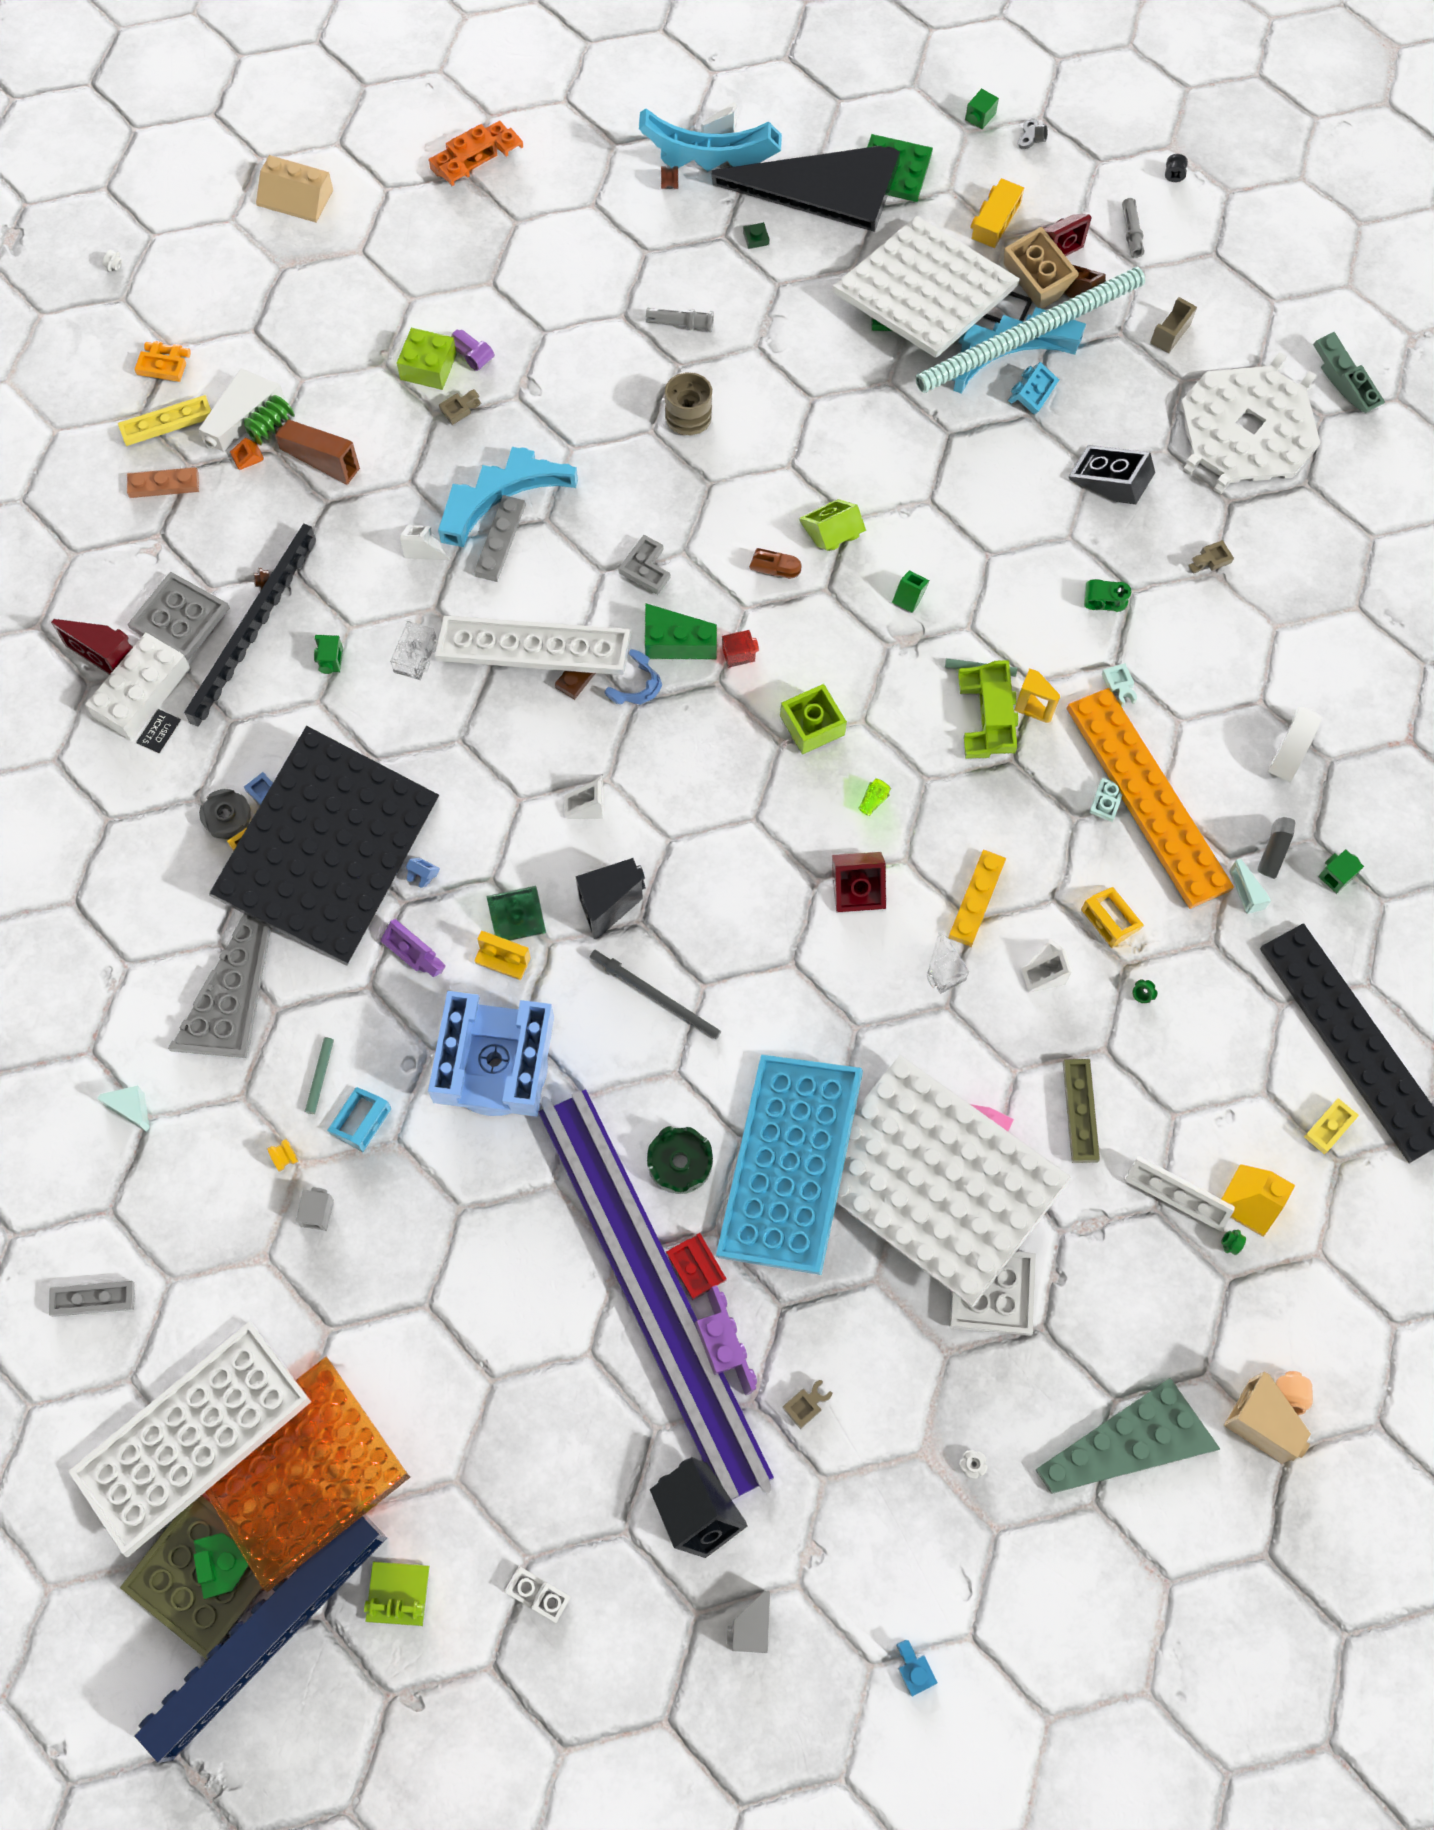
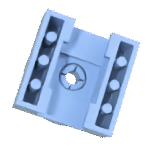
M447 991L428 1089L433 1103L466 1107L475 1113L487 1116H502L513 1113L537 1117L542 1087L548 1072V1052L554 1022L552 1004L520 1000L518 1010L479 1005L480 998L477 994ZM493 1059L502 1060L501 1063L498 1066H494V1068H492V1066L489 1065L490 1061Z

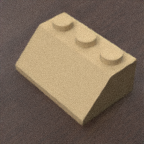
M269 155L260 171L256 204L260 207L317 223L333 192L330 174L324 170Z
M1042 227L1004 248L1005 267L1010 273L1020 278L1019 285L1039 308L1043 309L1057 301L1078 277V271Z

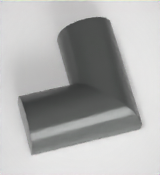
M1282 817L1273 823L1271 836L1257 868L1261 874L1273 879L1277 878L1294 836V819Z

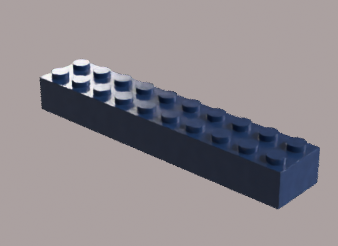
M356 1509L353 1513L351 1511L346 1512L337 1522L339 1527L332 1534L326 1533L316 1543L318 1548L310 1557L308 1554L303 1556L294 1566L296 1571L289 1578L285 1576L279 1580L273 1587L274 1593L267 1600H260L252 1608L251 1613L253 1615L245 1623L240 1621L229 1632L230 1638L223 1645H216L207 1654L208 1661L201 1668L197 1666L191 1670L184 1678L186 1683L178 1691L175 1689L162 1700L163 1707L155 1715L152 1712L138 1725L140 1730L134 1737L157 1763L173 1761L385 1542L387 1537L366 1514Z

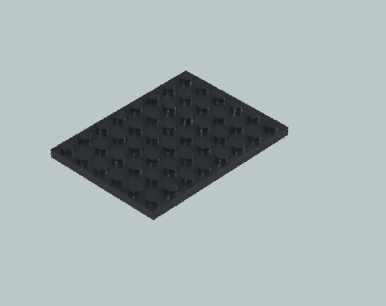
M306 725L212 887L209 896L347 966L439 798V794Z

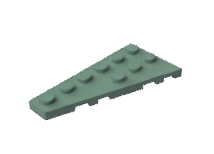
M1169 1378L1035 1470L1051 1494L1218 1451L1220 1447L1172 1379Z

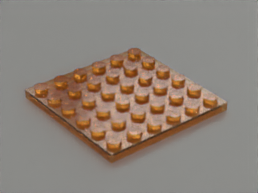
M327 1356L296 1379V1382L312 1402L205 1492L261 1587L266 1592L271 1590L410 1478V1475Z

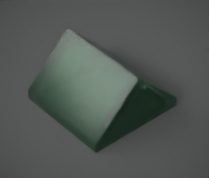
M536 886L486 896L496 936L511 941L546 933Z

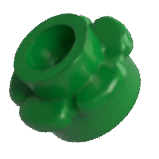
M1140 979L1133 988V997L1140 1003H1150L1151 1000L1156 999L1158 991L1155 990L1156 986L1152 981Z
M1240 1230L1227 1231L1221 1241L1224 1252L1234 1255L1240 1253L1246 1243V1237L1241 1234Z

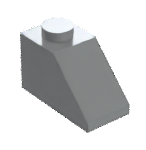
M764 1591L734 1619L733 1626H728L727 1644L732 1645V1651L767 1653L770 1591Z

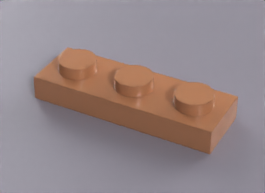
M197 467L127 473V494L129 498L199 492V472Z

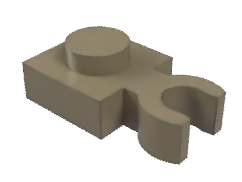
M822 1380L814 1383L810 1394L803 1388L782 1407L799 1429H802L821 1412V1408L817 1404L828 1401L833 1394L831 1391L824 1396L818 1393L817 1389L823 1384Z

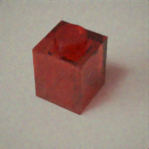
M750 630L722 636V651L728 668L755 662L759 646L757 639L752 638Z

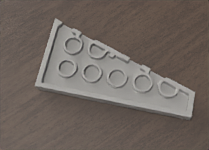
M243 914L232 934L233 937L226 950L222 951L217 966L211 971L196 997L190 1014L179 1027L180 1031L177 1037L170 1043L168 1049L171 1052L247 1058L270 937V926Z

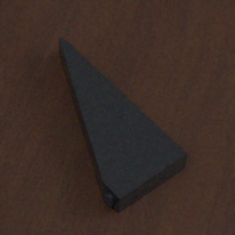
M873 146L712 170L711 173L712 183L721 188L875 232L900 163V151L892 147Z

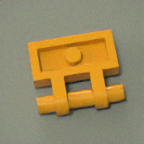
M154 341L153 343L145 342L144 349L150 352H140L135 366L136 374L180 382L186 367V361L181 357L189 358L191 350L183 348L182 345L178 344L170 346L164 345L159 341Z

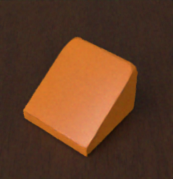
M246 437L230 451L239 470L264 460L257 443Z

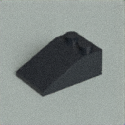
M1088 445L1070 473L1069 480L1112 501L1136 505L1156 472L1150 452Z

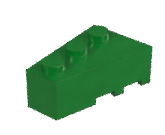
M645 603V655L650 659H717V624Z

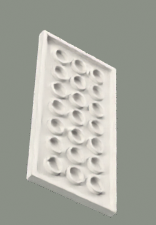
M248 1322L68 1472L121 1553L128 1558L312 1401L257 1329Z

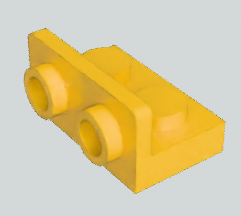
M481 930L477 938L480 949L475 957V963L521 980L531 959L529 948Z

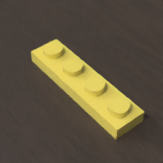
M206 395L119 422L118 426L126 446L203 422L210 414L211 408Z

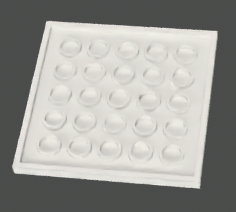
M916 216L833 285V293L937 358L1019 285L1020 278Z

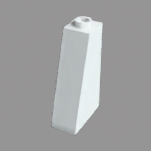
M240 368L199 428L203 443L209 448L225 451L247 432L244 426V419L251 418V414L257 412L259 407H264L266 401H271L270 399L273 395L284 399L280 384Z

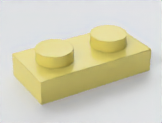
M1338 1098L1306 1133L1304 1138L1323 1154H1326L1359 1115Z

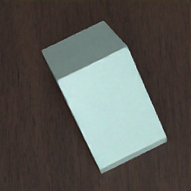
M138 1085L103 1093L97 1098L104 1106L147 1132L150 1128L145 1093Z

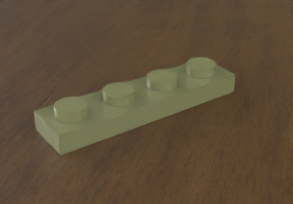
M1064 1059L1063 1073L1072 1163H1098L1100 1156L1090 1059Z

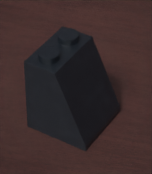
M634 858L575 876L578 896L594 939L603 935L643 899L642 890L646 889L643 869L641 865L636 866Z
M691 1457L682 1461L677 1469L661 1477L658 1483L649 1489L675 1549L707 1558L748 1527L745 1519L709 1465L701 1460Z

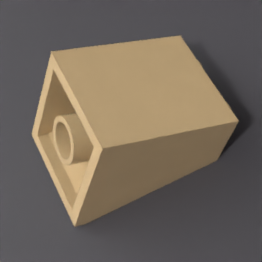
M1264 1371L1251 1378L1223 1426L1281 1464L1291 1460L1294 1461L1298 1457L1302 1458L1310 1446L1307 1440L1311 1433L1268 1373Z

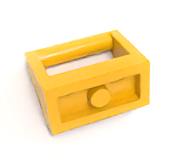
M1029 668L1014 711L1049 723L1053 718L1060 694L1040 672ZM1035 696L1048 700L1047 706L1045 707Z
M1114 887L1088 898L1081 908L1082 912L1111 948L1144 927V924ZM1109 897L1131 926L1121 930L1100 903Z

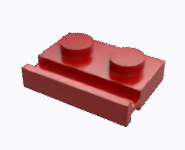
M701 1233L666 1251L669 1260L692 1300L708 1292L711 1287L727 1281Z

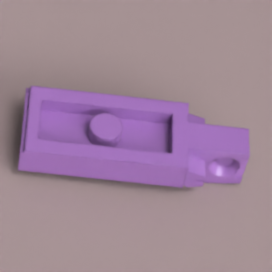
M398 920L390 921L381 938V942L415 971L428 972L432 977L442 974L446 965L439 958L435 957L436 953Z

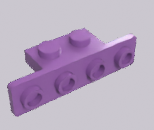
M716 1285L707 1292L714 1315L697 1320L695 1326L713 1374L716 1375L735 1368L744 1394L749 1395L756 1390L757 1378L754 1371L749 1369L746 1362V1349L742 1343H739L736 1336V1323L732 1317H729L726 1310V1297L722 1291H719Z

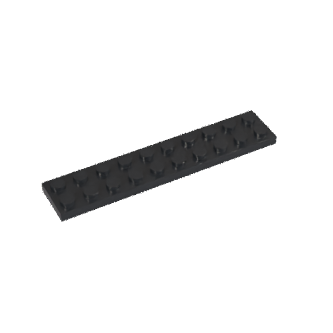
M1303 923L1262 945L1260 948L1261 952L1408 1163L1410 1164L1434 1150V1106L1306 925Z

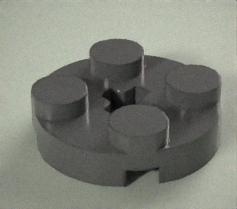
M220 789L214 791L206 797L207 801L200 807V820L204 828L215 838L233 837L246 829L250 824V805L242 794L240 795L234 792V790ZM223 809L231 812L226 818L219 817V815L223 814Z

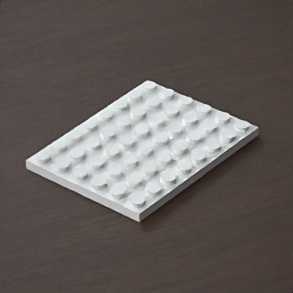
M899 1055L855 1110L836 1204L973 1308L1070 1182L1071 1176L909 1060Z

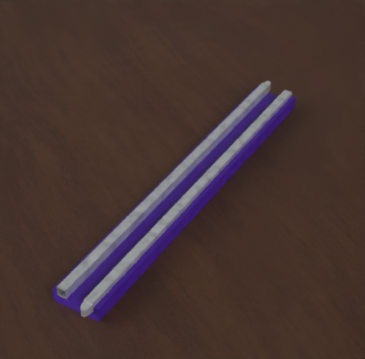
M579 1090L571 1094L572 1098L555 1106L547 1097L543 1096L541 1099L543 1109L538 1111L539 1116L703 1462L709 1465L731 1500L759 1486L763 1492L769 1494L771 1491L770 1481L774 1479V1476L724 1373L713 1374L695 1326V1322L698 1319L587 1090Z

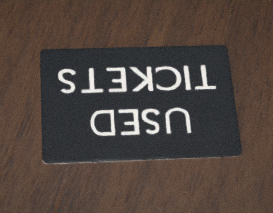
M158 709L136 743L160 753L181 719Z

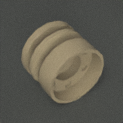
M685 372L675 375L666 384L665 420L674 432L681 435L700 434L710 425L713 389L710 382L704 376Z

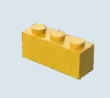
M1002 178L997 186L993 185L988 201L984 200L981 205L980 215L975 216L970 228L973 229L971 239L995 248L1022 202L1025 187Z

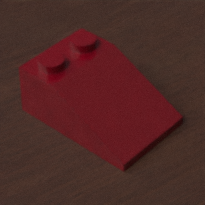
M53 619L51 621L67 648L109 675L133 648L127 641L129 637L120 629L115 631L107 625Z

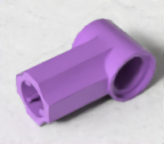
M457 329L452 333L451 337H454L456 351L465 357L468 365L475 371L480 370L494 358L495 354L486 342H478L462 329Z

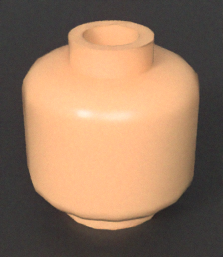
M1289 1371L1276 1380V1385L1297 1415L1306 1413V1410L1312 1407L1313 1390L1312 1383L1308 1378L1302 1376L1300 1372Z

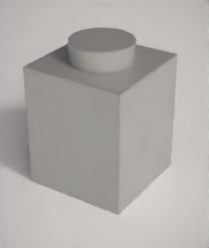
M313 1187L311 1191L303 1190L296 1222L300 1227L327 1231L334 1201L331 1195L327 1193V1190Z

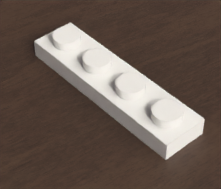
M1137 1156L1125 1178L1126 1182L1221 1232L1234 1212L1235 1206L1140 1156Z

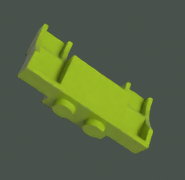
M1009 660L992 661L973 668H959L960 694H979L982 731L964 734L965 759L990 758L991 754L1015 753L1017 749L1016 727H1018V712H1014L1013 705H1016V691H1012Z

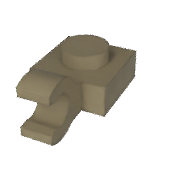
M473 389L463 397L456 393L440 403L439 408L453 425L470 415V408L478 407L481 402L478 399L479 394Z
M1221 540L1203 547L1200 552L1201 555L1192 558L1194 563L1189 564V568L1192 573H1197L1206 566H1209L1211 571L1231 564L1234 557L1224 541Z

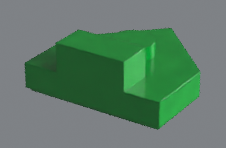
M225 1533L194 1540L196 1554L193 1555L198 1584H201L203 1599L234 1592L257 1554Z

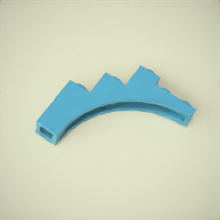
M647 108L640 112L639 130L661 149L662 161L671 168L674 166L680 168L695 160L698 165L708 172L726 161L732 167L757 164L781 151L782 134L769 121L741 132L709 134L689 131L674 126L660 119Z
M1035 307L1033 314H1028L1026 321L1047 310ZM1003 315L1000 323H995L993 330L974 324L960 337L961 352L969 350L971 347H975L977 344H981L983 341H987L989 338H993L995 335H999L1001 332H1005L1020 323L1022 324L1023 321ZM1077 320L1069 321L993 360L1010 353L1032 349L1059 350L1076 354L1086 323ZM993 360L979 367L976 366L975 369H970L969 372H964L963 375H958L957 378H953L952 381H955L954 391L962 394L975 374Z
M512 447L505 469L497 466L482 465L476 488L465 484L452 485L438 529L441 543L464 547L468 535L475 524L489 509L501 502L503 495L510 497L519 492L538 487L562 486L576 488L578 482L577 467L569 464L553 463L544 459L537 460L535 459L534 451L523 447Z

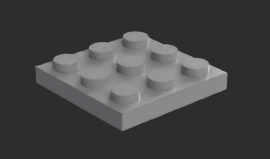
M170 571L131 619L128 626L132 631L141 636L148 633L182 653L188 662L230 607L225 601Z

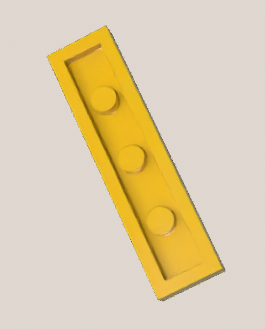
M983 849L950 931L949 939L972 947L1006 861L1005 857Z

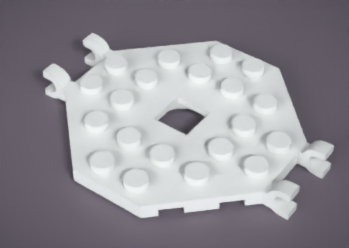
M1280 352L1273 359L1270 366L1207 371L1182 399L1180 404L1181 412L1184 413L1187 438L1191 444V456L1187 459V465L1183 471L1191 475L1199 464L1220 476L1217 480V485L1213 489L1220 495L1230 483H1237L1243 479L1261 481L1271 480L1272 477L1284 476V479L1293 478L1320 445L1307 393L1317 375L1309 371L1300 385L1279 373L1283 367L1282 363L1287 358V356ZM1243 414H1252L1262 420L1263 425L1255 434H1252L1236 423Z

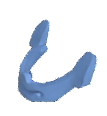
M631 649L629 655L639 664L638 667L651 673V680H647L646 689L638 693H623L607 687L604 693L615 704H623L627 701L641 705L654 699L662 687L659 674L648 665L650 658L640 651Z

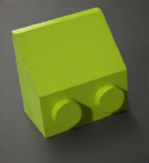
M837 499L799 518L800 523L816 546L827 551L837 549L840 546L839 544L846 540L852 541L857 539L860 533L866 531L858 505L841 499Z

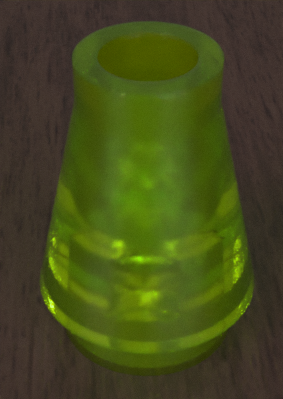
M875 778L873 782H869L858 809L862 813L871 816L873 811L890 796L891 787L884 781Z

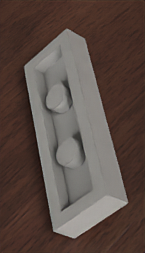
M121 1281L50 1288L49 1315L56 1317L134 1310L135 1282Z

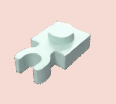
M1125 663L1102 671L1101 675L1107 688H1110L1111 692L1118 694L1117 700L1121 707L1125 704L1123 697H1128L1132 704L1136 702L1137 694L1134 690L1130 689L1133 688L1134 681Z

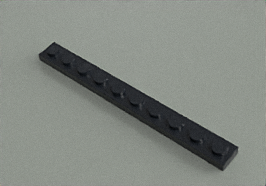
M303 523L184 713L190 724L199 727L202 720L208 717L212 704L220 698L222 688L233 677L237 664L245 658L247 648L251 643L255 642L259 629L268 621L274 605L276 606L280 602L281 594L286 587L290 586L296 570L302 567L304 557L309 550L313 549L316 542L312 526Z

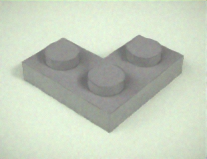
M643 535L618 568L619 574L658 595L671 578L670 572L654 564L663 551V545Z

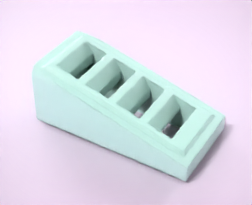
M1237 859L1229 871L1245 912L1249 914L1266 909L1271 899L1242 859Z

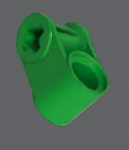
M1100 579L1089 580L1085 585L1084 606L1090 610L1121 612L1127 608L1128 599L1132 593L1131 588L1124 582L1103 581Z

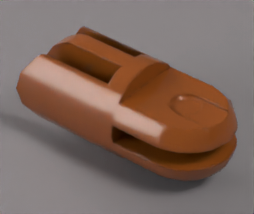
M756 548L749 568L752 571L791 579L799 576L802 564L795 556Z

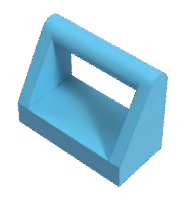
M356 1087L327 1131L359 1151L364 1152L392 1108L385 1099ZM362 1097L374 1105L355 1134L351 1136L340 1131V1129Z

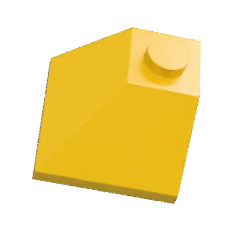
M1240 1164L1221 1200L1235 1206L1230 1218L1264 1237L1283 1210L1295 1185L1272 1171Z

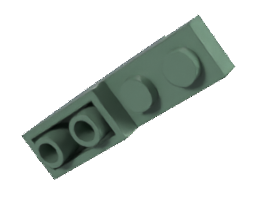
M1335 331L1315 341L1313 346L1324 362L1321 369L1337 390L1351 404L1366 414L1385 403L1362 365L1356 367Z

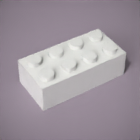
M145 633L85 706L94 719L132 741L191 668L182 653Z

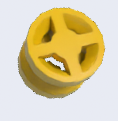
M287 1138L282 1140L279 1146L267 1148L279 1172L284 1170L285 1166L289 1163L295 1164L299 1162Z

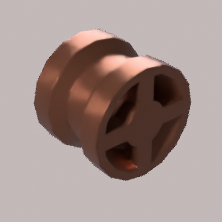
M661 166V189H666L667 187L678 189V166L673 168Z

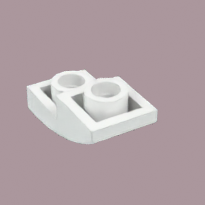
M518 1566L504 1591L557 1623L571 1597Z

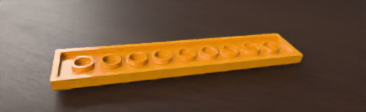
M1110 688L1069 703L1066 709L1109 779L1118 786L1123 802L1189 909L1230 892L1234 888L1232 882Z

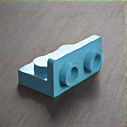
M1041 362L1034 367L1028 366L1021 375L1023 379L1011 389L1012 395L1008 400L1011 404L1017 400L1020 401L1033 414L1039 412L1059 382V379Z

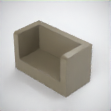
M1178 297L1169 316L1162 325L1157 324L1150 343L1170 353L1191 325L1197 306Z

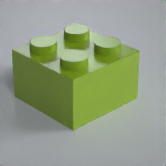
M411 327L397 360L400 380L443 390L457 355L454 337Z
M824 683L781 702L780 717L802 755L845 735L847 721Z

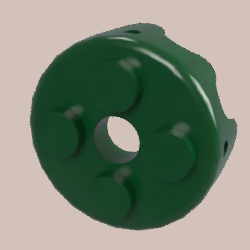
M668 1126L663 1128L649 1145L647 1152V1167L653 1181L667 1192L686 1194L695 1191L708 1180L713 1166L712 1147L709 1140L691 1127L673 1128ZM677 1155H683L688 1160L687 1164L682 1168H678L672 1163L673 1158Z

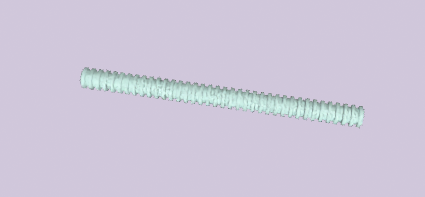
M1134 267L1132 270L1117 275L1115 278H1111L1109 281H1105L1103 284H1099L1069 299V301L1063 302V304L1060 303L1052 309H1048L1046 312H1042L1040 315L1024 321L1022 324L1020 323L1005 332H1001L999 335H995L993 338H989L987 341H983L981 344H977L975 347H971L969 350L967 349L953 356L952 359L948 358L946 362L942 361L940 364H936L934 367L916 375V384L919 390L923 393L933 390L935 387H939L941 384L957 378L958 375H963L964 372L967 373L970 369H975L976 366L979 367L1012 349H1016L1017 346H1022L1023 343L1026 344L1050 332L1052 329L1062 326L1064 323H1068L1093 309H1097L1099 306L1119 298L1121 295H1125L1127 292H1131L1133 289L1135 290L1143 286L1145 283L1144 273L1139 267Z

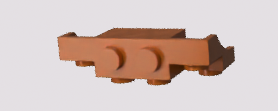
M500 120L486 128L480 124L446 142V150L429 158L430 169L436 176L443 177L451 186H454V181L463 176L470 177V170L498 156L497 149L507 157L510 150L518 146L523 148V141L512 128L507 129Z

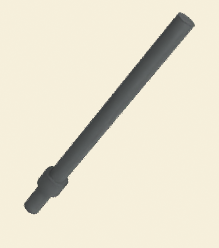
M597 950L591 953L590 958L605 967V971L612 976H619L714 1039H717L721 1034V1030L621 966L622 963L616 959H609Z

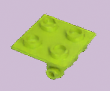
M373 1562L369 1596L364 1606V1612L366 1613L365 1622L423 1626L430 1566Z

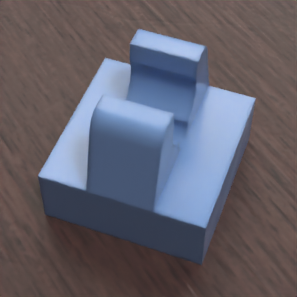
M420 857L409 859L406 869H408L407 881H414L416 875H419L421 878L419 887H426L433 878L437 877L440 868Z

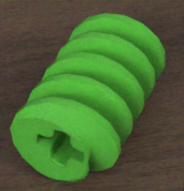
M273 395L270 399L271 401L264 403V407L261 406L257 409V412H253L250 416L251 418L244 419L247 433L259 445L263 444L261 436L266 440L269 439L267 431H270L272 434L276 433L274 425L278 428L283 426L280 421L281 419L287 422L289 419L287 414L292 417L295 416L290 405L277 395Z

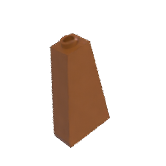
M289 419L278 429L275 435L280 450L346 485L360 470L353 442L348 439Z

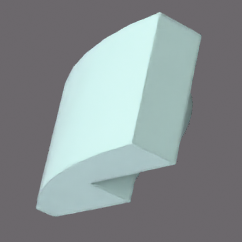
M1102 777L1089 812L1111 822L1115 818L1122 797L1118 786L1113 781Z

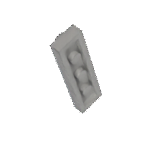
M502 496L475 568V577L498 582L526 506L525 500Z

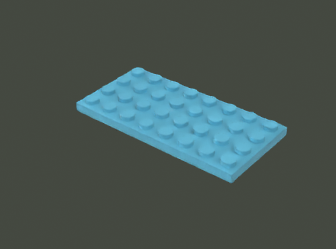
M761 1055L716 1256L718 1258L822 1275L863 1074L862 1068Z

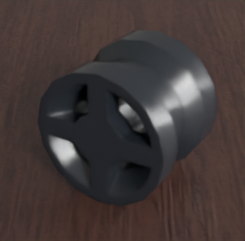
M1173 154L1167 158L1165 178L1168 181L1180 182L1186 178V168L1188 165L1186 156Z

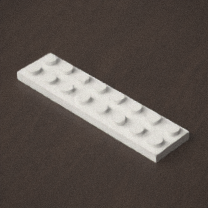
M444 615L435 658L437 661L624 675L631 631L630 629Z

